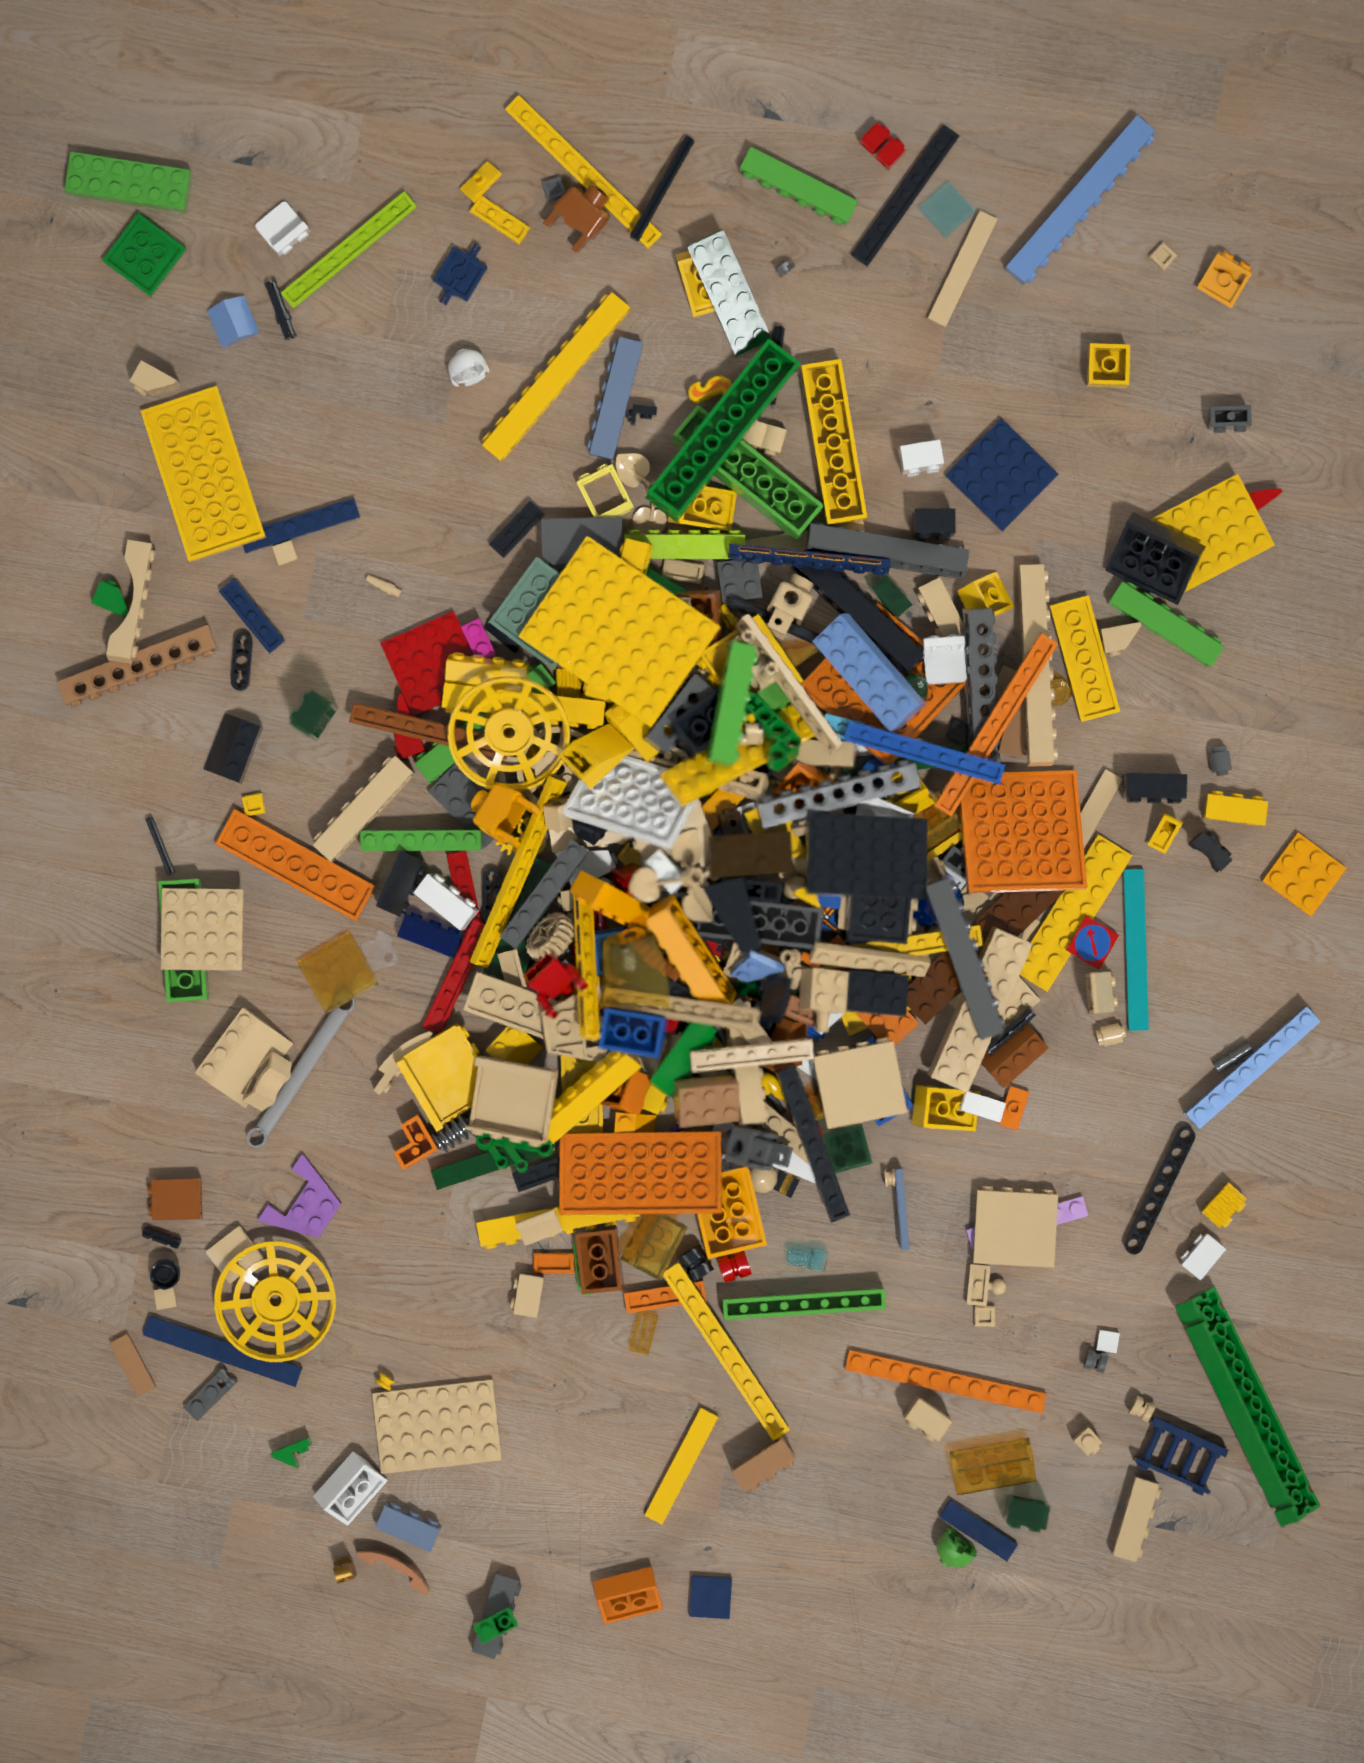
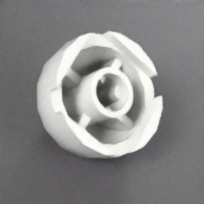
M458 350L448 364L449 377L452 384L460 387L458 383H464L465 386L473 385L486 377L484 374L486 371L489 373L485 358L475 350Z

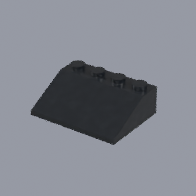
M1133 512L1124 526L1105 571L1178 605L1206 546Z

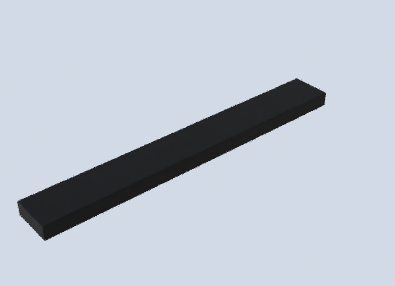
M945 125L941 127L856 247L851 257L865 267L870 265L960 136Z
M793 1064L776 1071L830 1222L833 1223L850 1216L796 1065Z

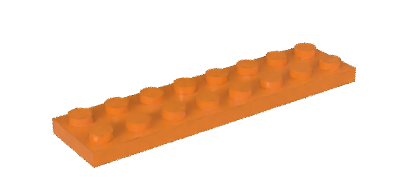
M236 809L233 810L215 845L356 922L376 888L375 885Z

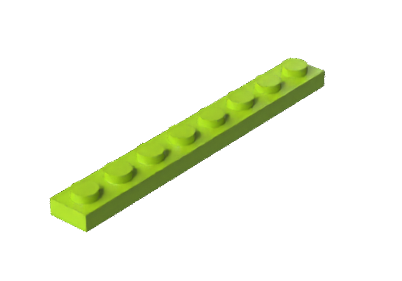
M405 191L402 192L283 290L281 295L295 309L418 207Z

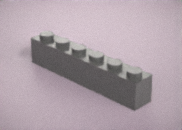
M571 839L499 937L515 949L519 948L589 854L590 850L575 839Z

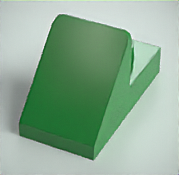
M306 1437L271 1452L270 1455L278 1461L299 1468L300 1465L294 1452H297L299 1455L309 1451L308 1447L312 1445L310 1437Z

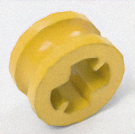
M380 1372V1378L376 1379L375 1382L390 1391V1386L395 1381Z

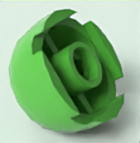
M948 1528L937 1541L936 1548L940 1562L946 1567H966L977 1556V1550L966 1537L963 1541L957 1537L959 1532Z

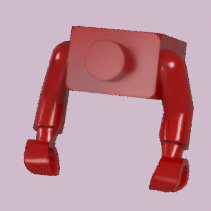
M552 950L550 955L546 953L523 976L527 985L537 991L536 1000L542 1009L546 1011L544 1015L550 1016L553 1020L557 1018L559 1013L553 1010L548 998L554 999L560 993L566 997L570 996L574 990L570 985L572 980L575 981L574 986L576 988L581 987V992L588 987L587 982L581 977L576 968L569 963H562Z

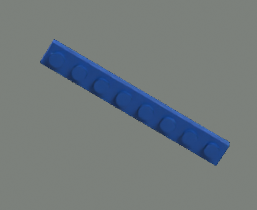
M848 721L843 739L844 741L996 784H1000L1005 768L1004 764L852 721Z

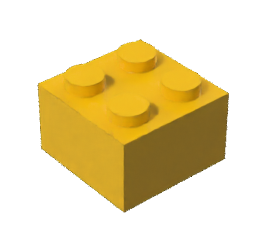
M1090 343L1087 358V387L1127 388L1130 375V344Z

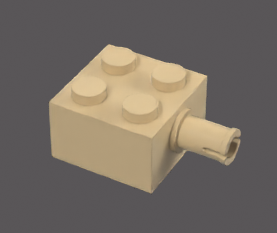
M818 968L802 969L799 1010L815 1011L817 1013L815 1031L829 1032V1014L846 1013L849 972Z

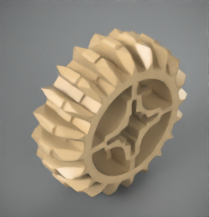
M561 912L549 913L547 917H543L540 922H537L536 927L529 934L530 938L526 941L528 943L526 949L529 956L538 962L546 953L550 955L552 950L558 958L568 948V944L572 942L571 938L574 936L575 931L574 923Z

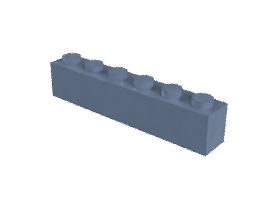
M619 337L618 342L614 341L612 353H615L614 360L609 361L607 372L610 373L609 379L604 380L602 392H605L604 399L599 400L597 411H600L599 418L594 419L592 430L595 431L594 438L589 439L587 450H590V456L614 461L643 342Z

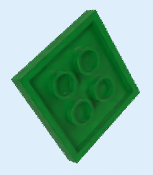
M137 213L102 261L149 297H152L187 249L141 214Z

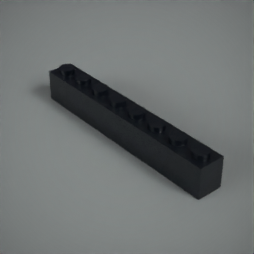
M791 565V569L796 574L814 584L812 589L839 614L849 613L887 659L906 677L923 662L925 657L924 650L918 644L914 645L909 640L910 638L903 630L899 631L891 618L882 615L876 604L866 600L865 594L859 589L856 590L846 576H841L831 568L817 570L810 566L797 568Z

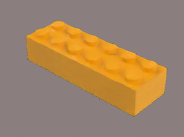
M672 894L653 904L646 919L647 927L657 936L658 944L668 953L671 964L676 965L679 975L689 985L692 996L697 998L698 1001L733 1006L737 994L736 990L689 918L684 914L674 895Z

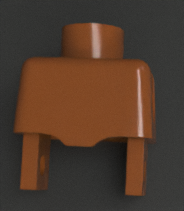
M593 183L585 191L572 187L553 205L555 209L543 224L546 227H551L562 215L564 222L571 229H577L583 233L571 248L576 253L580 252L590 239H595L609 221L610 215L602 207L610 198Z

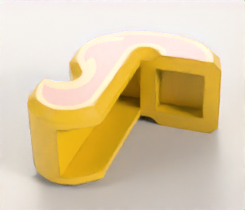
M714 376L708 380L704 387H701L700 382L692 384L688 390V397L691 402L699 404L722 393L724 395L733 383L724 376Z

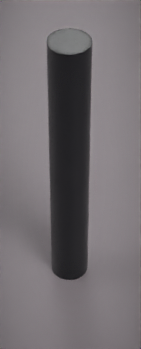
M153 817L145 819L167 875L175 873Z

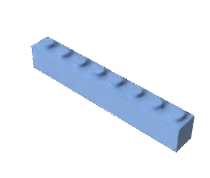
M1308 1007L1301 1008L1256 1048L1253 1053L1247 1056L1185 1111L1184 1115L1197 1129L1203 1127L1319 1024L1320 1020Z

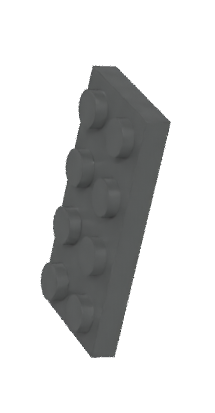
M455 763L428 792L465 829H480L473 822V817L476 813L471 810V803L474 796L483 789L469 779ZM484 833V847L486 848L494 839Z

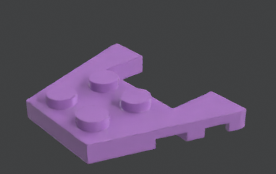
M302 1154L292 1170L308 1180V1184L286 1216L270 1205H267L258 1221L319 1238L341 1206V1202L312 1167L308 1159Z

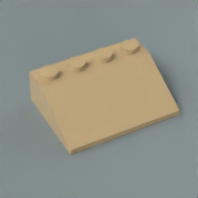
M242 1008L196 1070L195 1074L246 1108L249 1104L243 1101L244 1093L250 1079L254 1080L260 1069H258V1066L272 1052L284 1057L294 1043L251 1011Z

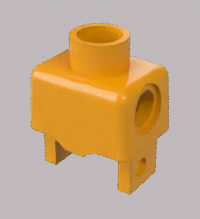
M500 783L494 784L489 793L484 790L479 791L471 803V810L476 813L473 817V822L484 833L499 843H508L517 849L521 843L511 836V833L525 811L527 810L537 816L542 812L521 793Z

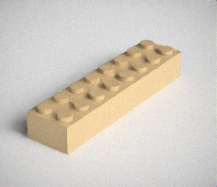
M991 926L978 958L981 957L985 969L982 972L984 978L989 977L992 986L989 992L991 997H996L999 1007L995 1009L998 1016L1003 1014L1033 944ZM962 993L927 1074L931 1078L968 1093L992 1037L980 1040L964 993Z

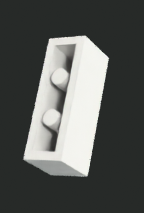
M438 873L427 874L414 891V894L456 928L465 930L479 912L475 907L476 904L471 899H464L459 895L461 892L452 885L449 887L444 883L445 879Z

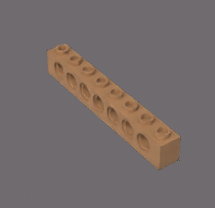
M205 625L139 650L137 658H133L132 664L110 661L57 681V685L64 704L76 707L83 704L82 700L84 699L94 700L101 697L103 692H116L120 690L119 686L127 684L131 686L139 683L138 679L145 676L147 679L153 678L158 675V671L164 669L165 672L177 668L176 665L184 662V665L196 661L195 657L201 655L203 658L215 654L214 650L218 648L210 627ZM192 641L199 642L200 646L197 651L190 650L189 646ZM172 649H180L181 654L178 658L171 657ZM155 655H160L162 662L157 666L153 665L152 658ZM136 662L143 664L141 672H134L133 666ZM118 669L124 671V676L120 680H116L114 677V673ZM99 676L105 678V684L101 687H97L95 683ZM84 683L86 691L83 694H78L77 686Z

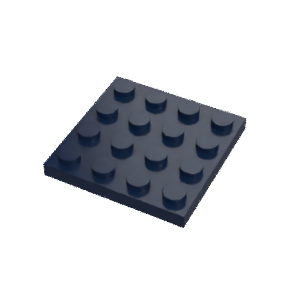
M1001 418L945 477L1003 532L1059 474Z

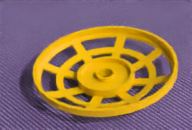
M505 676L483 681L463 695L456 704L450 718L448 741L451 754L457 766L473 782L491 790L493 785L497 783L494 780L498 770L504 772L523 770L527 779L526 782L515 784L500 783L515 791L522 792L544 783L549 776L552 777L561 767L563 761L558 756L549 769L535 778L530 766L537 763L547 750L559 755L567 748L570 741V728L564 708L549 690L532 680ZM511 681L524 683L521 693L510 691L495 693L490 684ZM532 687L539 689L547 695L557 709L546 712L539 702L528 696ZM481 688L484 689L488 697L478 703L472 713L460 711L462 705L472 694ZM506 697L518 698L514 708H503L499 699ZM491 702L495 712L489 718L478 716L477 714L480 710ZM525 702L533 705L540 714L529 718L522 711ZM560 716L564 728L562 747L550 742L552 735L550 719ZM456 719L468 721L467 740L469 744L459 750L457 749L454 735ZM544 721L546 729L545 739L533 735V725ZM474 723L485 726V736L474 741L473 737ZM511 727L515 730V733L507 736L503 731L505 728ZM531 743L541 747L536 755L527 760L524 751ZM488 744L496 752L493 761L485 757L478 748ZM473 752L482 763L490 767L487 778L485 779L472 771L463 761L462 757ZM504 755H516L520 764L503 765L501 761Z
M266 1241L247 1247L227 1264L216 1285L214 1308L221 1331L236 1349L257 1360L283 1362L305 1355L323 1340L334 1319L336 1293L328 1270L313 1253L294 1243ZM274 1247L291 1248L303 1253L307 1257L298 1265L287 1259L276 1258ZM266 1248L268 1259L253 1264L247 1270L237 1264L241 1258L250 1252ZM313 1262L323 1273L329 1291L317 1292L314 1280L306 1271ZM277 1264L289 1266L295 1269V1271L289 1278L278 1276ZM268 1265L269 1277L259 1281L251 1275L258 1268ZM232 1270L240 1276L235 1287L233 1300L221 1302L223 1284L228 1273ZM301 1275L308 1282L311 1289L310 1293H299L295 1283ZM247 1281L255 1288L252 1298L240 1299L242 1286ZM279 1295L282 1299L281 1304L273 1305L270 1302V1297ZM318 1300H330L327 1320L322 1330L319 1331L311 1324L317 1312ZM301 1301H312L311 1311L307 1319L297 1312ZM252 1306L257 1317L251 1324L244 1318L241 1307ZM222 1310H235L238 1321L246 1330L239 1339L228 1328ZM294 1319L301 1325L294 1332L286 1335L283 1334V1323ZM263 1322L275 1326V1336L263 1334L257 1331V1329ZM305 1330L314 1337L303 1348L285 1354L284 1341L296 1338ZM252 1335L263 1341L276 1342L277 1355L257 1352L245 1346V1343Z

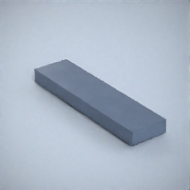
M897 1168L894 1171L900 1248L902 1250H909L903 1169Z

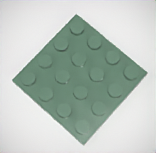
M536 557L489 620V623L555 670L558 663L518 637L561 575Z

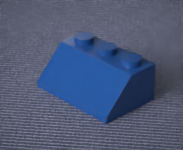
M605 1008L598 1048L659 1058L666 1039L669 1020L663 1017Z

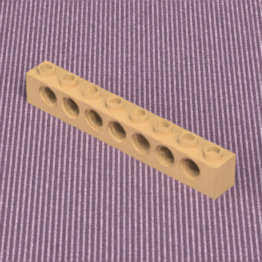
M674 747L671 752L658 753L649 763L670 769L689 759V756L684 750ZM634 749L627 755L645 761ZM751 770L717 789L760 801V797L765 796L769 782L766 774Z

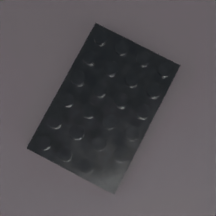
M807 813L806 895L926 900L928 819Z

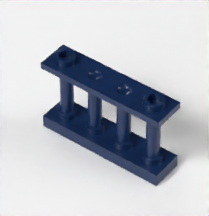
M1152 1416L1149 1423L1154 1425V1432L1142 1459L1134 1456L1133 1460L1137 1462L1136 1466L1146 1471L1148 1468L1191 1486L1193 1487L1192 1491L1203 1496L1204 1493L1209 1495L1211 1491L1205 1488L1206 1482L1217 1458L1219 1459L1220 1456L1226 1458L1229 1450L1156 1416ZM1167 1431L1172 1433L1171 1437L1173 1439L1159 1467L1149 1461L1161 1434ZM1185 1439L1191 1442V1448L1179 1475L1168 1471V1468L1179 1443ZM1203 1447L1209 1450V1458L1198 1482L1194 1483L1186 1479L1198 1450H1201Z

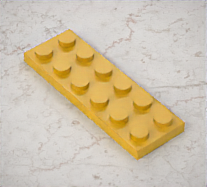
M1089 595L1050 605L1051 615L1080 721L1085 722L1120 712Z

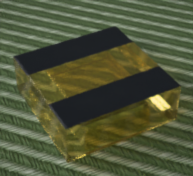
M782 1171L773 1189L791 1198L800 1180Z

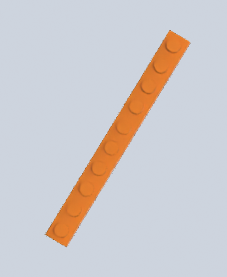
M1039 633L965 754L987 760L1057 647V642ZM954 772L933 806L952 816L975 777Z
M849 1350L845 1370L1038 1413H1043L1047 1395L1044 1392Z

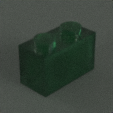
M887 575L870 588L875 597L896 619L912 607V603Z

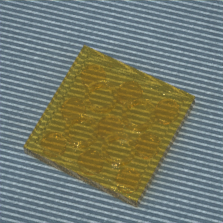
M350 932L297 962L325 1014L378 985L376 978Z

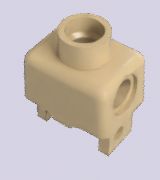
M792 574L788 583L781 582L766 610L773 613L767 627L772 635L781 641L784 640L792 622L798 625L802 623L812 602V596L809 593L814 584L797 574ZM792 597L795 599L796 604L789 605L785 602L784 598ZM775 619H781L782 624L776 625L774 622Z

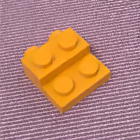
M1224 250L1223 253L1218 251L1197 288L1232 308L1253 271L1250 270L1251 265L1244 261L1238 263L1233 260L1234 255Z

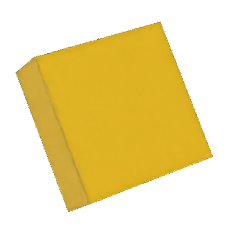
M262 793L242 797L245 815L253 816L266 813Z

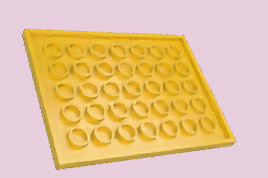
M587 536L518 637L652 728L721 627Z

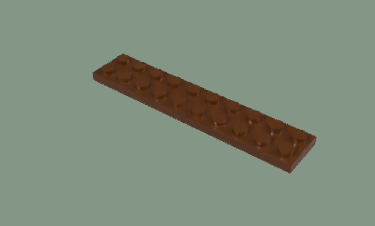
M1066 890L1005 892L970 926L980 925L983 945L991 926L1018 937ZM983 945L978 946L979 950L975 951L977 958L980 954ZM949 951L942 952L930 964L925 977L917 976L908 985L907 1006L925 1025L962 991Z

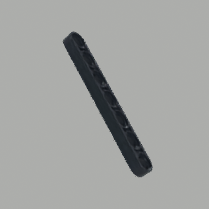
M1180 1128L1173 1139L1125 1240V1250L1130 1254L1140 1253L1150 1235L1195 1140V1132L1191 1128ZM1184 1130H1188L1191 1133V1139L1188 1142H1183L1180 1138V1134ZM1176 1148L1181 1149L1183 1152V1156L1179 1160L1172 1158V1151ZM1172 1167L1174 1175L1171 1178L1164 1177V1168ZM1157 1185L1165 1187V1194L1163 1196L1155 1195L1154 1189ZM1149 1203H1154L1157 1207L1156 1212L1152 1215H1149L1145 1210ZM1141 1221L1148 1224V1230L1144 1233H1140L1137 1230V1224ZM1133 1239L1139 1242V1248L1136 1251H1131L1128 1248L1129 1241Z

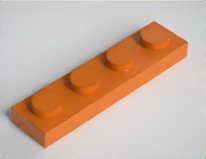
M704 1280L693 1282L703 1300L707 1301ZM669 1285L624 1292L627 1313L682 1305Z

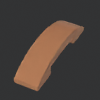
M358 1551L356 1557L374 1566L377 1559L413 1578L409 1584L410 1587L425 1595L428 1594L430 1589L425 1580L413 1567L403 1560L381 1551Z

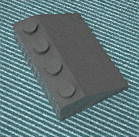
M622 517L541 518L542 561L561 574L587 536L621 559L620 548L623 543Z

